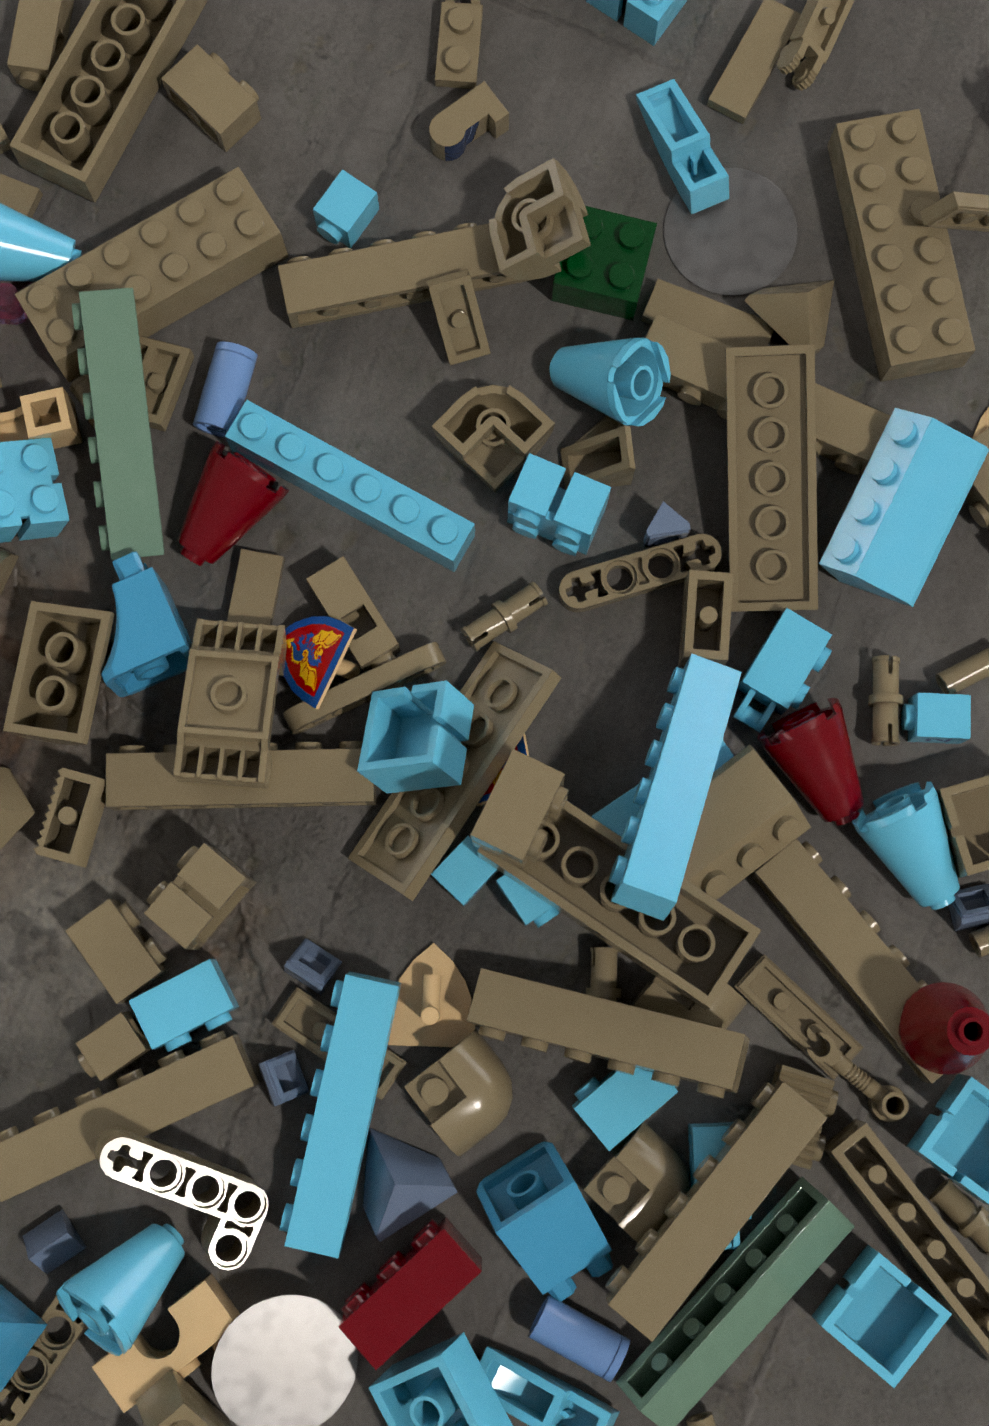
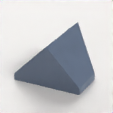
M369 1127L363 1208L375 1236L381 1242L458 1191L440 1158Z

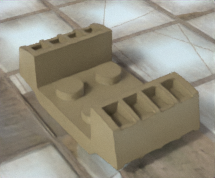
M197 618L193 642L189 650L177 729V747L173 776L178 782L268 789L272 768V757L269 747L279 675L284 676L287 641L285 625L275 626Z

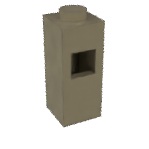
M19 0L7 66L17 84L28 90H41L67 44L74 0Z
M344 556L306 578L310 589L327 616L343 621L357 629L348 649L363 673L396 658L395 654L401 651L399 643Z

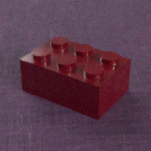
M447 1217L438 1224L433 1219L428 1221L412 1237L414 1239L411 1242L412 1249L404 1256L399 1250L396 1251L378 1269L380 1272L376 1275L378 1280L371 1287L363 1282L344 1300L345 1304L341 1308L344 1314L338 1327L375 1370L383 1365L482 1272V1257Z

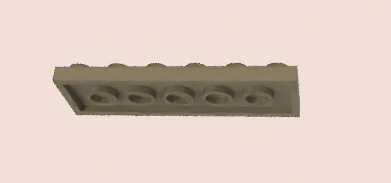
M815 344L726 348L729 573H734L731 612L783 611L786 608L790 610H818Z
M493 641L460 690V693L474 704L469 740L461 741V744L467 748L461 785L391 793L348 859L413 901L509 758L512 750L515 749L561 680V677L554 670Z

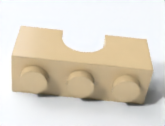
M63 387L20 396V407L0 413V442L51 438L54 449L82 443L74 402Z
M212 1273L178 1298L167 1309L179 1327L180 1337L176 1347L169 1350L156 1349L150 1346L141 1333H139L131 1349L124 1355L122 1353L120 1356H115L108 1352L92 1366L123 1413L136 1405V1400L171 1369L184 1379L199 1367L201 1362L197 1357L210 1347L215 1351L224 1331L240 1315Z

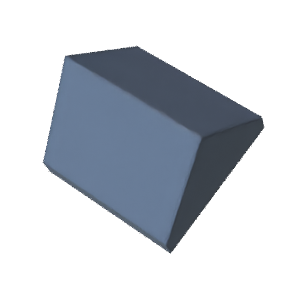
M663 501L646 530L643 538L644 546H658L686 538L691 530L690 523Z
M989 883L960 889L954 894L956 899L948 905L954 931L989 924Z
M305 938L286 961L284 972L319 995H322L342 964V961Z
M294 1050L257 1064L273 1107L309 1092Z
M63 1209L23 1235L28 1259L46 1274L87 1248Z

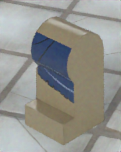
M483 81L431 120L429 133L430 148L433 154L441 160L453 161L464 153L467 144H470L487 131H490L495 139L509 130V112L486 82Z

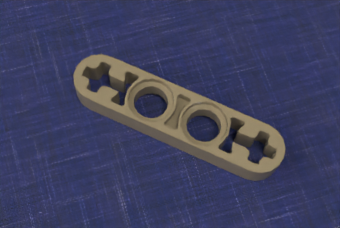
M696 534L578 569L566 574L561 580L558 591L559 600L567 610L578 613L682 583L689 570L713 572L722 556L721 546L718 540L711 535ZM696 545H701L704 551L711 550L712 554L707 560V565H702L699 559H694L685 563L686 572L680 571V558L675 552L676 550H681V558L694 554ZM656 556L666 557L672 564V573L666 578L654 577L648 569V563L652 558ZM616 568L625 569L631 576V585L627 589L620 591L610 587L607 582V575L611 570ZM592 575H600V588L605 596L598 597V588L586 592L583 602H578L575 596H567L566 593L571 591L572 582L578 581L581 587L594 585L595 579Z
M437 642L426 644L329 689L319 710L303 701L286 710L283 716L291 733L299 734L371 701L373 691L404 686L439 669L447 661Z
M83 1269L77 1271V1272L74 1273L71 1277H73L74 1275H76L77 1273H79V1272L82 1271ZM57 1295L41 1319L48 1324L53 1317L65 1318L70 1323L71 1335L64 1342L54 1341L49 1336L46 1326L26 1355V1357H38L43 1362L44 1374L40 1380H27L21 1373L20 1364L10 1379L13 1384L7 1383L2 1392H0V1402L6 1399L15 1387L23 1392L17 1396L10 1409L15 1413V1416L8 1414L5 1418L0 1417V1426H16L25 1418L87 1327L79 1317L74 1322L68 1317L60 1305ZM25 1392L30 1393L29 1398L27 1397Z

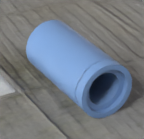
M220 341L216 343L194 417V427L205 433L225 438L226 433L244 405L258 357L254 351L232 342Z
M550 1295L542 1303L528 1333V1338L608 1382H611L617 1374L630 1345V1339Z

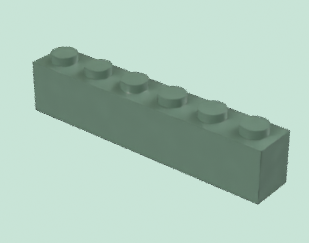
M132 287L79 292L80 303H72V314L75 331L83 330L85 348H77L80 375H89L91 390L89 393H83V404L86 420L94 419L96 437H88L91 464L99 463L101 481H93L96 507H105L107 524L99 525L101 550L110 551L111 560H116L136 551L140 557L164 555L134 289Z
M801 1177L617 1380L616 1384L637 1409L657 1426H677L855 1226L805 1178Z

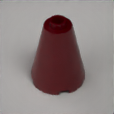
M218 441L215 442L210 450L177 541L183 546L180 553L201 567L205 561L210 564L217 562L282 501L289 492L285 485L280 486L278 490L273 488L272 485L276 478L238 452H235L234 455L230 452L227 455L223 454L222 452L226 445Z
M829 698L827 700L830 707L820 709L817 702L809 704L772 723L775 732L767 737L763 730L757 738L763 749L824 822L834 821L836 826H840L853 821L860 815L858 809L863 806L864 800L842 706L838 698Z
M933 983L919 988L906 1000L903 1006L898 1034L904 1051L918 1066L937 1074H956L974 1066L988 1050L989 1014L981 1000L967 988L954 983Z

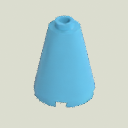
M0 203V281L36 282L82 256V250L75 249L76 240Z
M643 337L565 346L555 353L549 368L551 381L556 388L628 426H644L656 417L666 397L660 396L663 382L670 383L671 376L669 358L663 346L658 342Z
M927 781L923 790L917 782L879 797L873 801L876 809L867 816L863 809L859 811L860 815L852 821L855 830L921 907L930 906L932 910H938L951 904L956 899L954 894L960 889L938 793L932 782Z
M151 1224L65 1281L56 1292L60 1305L73 1322L78 1317L88 1327L84 1334L90 1340L115 1356H120L122 1353L124 1355L131 1349L185 1256L182 1247L184 1243L183 1237L169 1224H164L163 1226Z

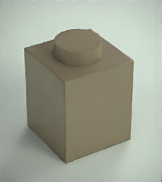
M130 1011L120 1012L75 1043L81 1051L77 1055L80 1065L91 1078L97 1076L100 1081L110 1079L152 1050L144 1032Z

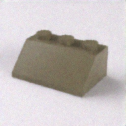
M31 601L3 731L29 740L61 745L88 744L114 613Z
M750 744L713 772L684 879L716 900L811 828L794 798Z

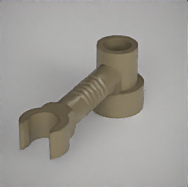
M816 1032L820 1038L825 1040L827 1050L823 1055L817 1056L810 1049L804 1048L808 1058L813 1061L824 1062L838 1074L844 1076L854 1087H858V1090H861L868 1097L869 1110L877 1119L885 1122H895L907 1114L909 1103L905 1094L899 1088L878 1083L836 1048L835 1041L830 1035ZM894 1097L896 1107L893 1111L888 1112L886 1103L889 1098Z

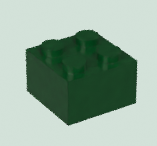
M585 206L588 215L583 217L591 246L559 262L561 272L555 274L552 301L633 321L657 223Z

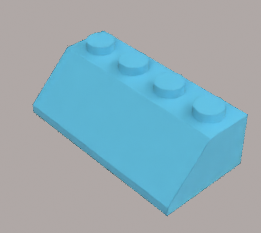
M895 408L819 564L841 583L913 607L989 452L987 446L932 417Z

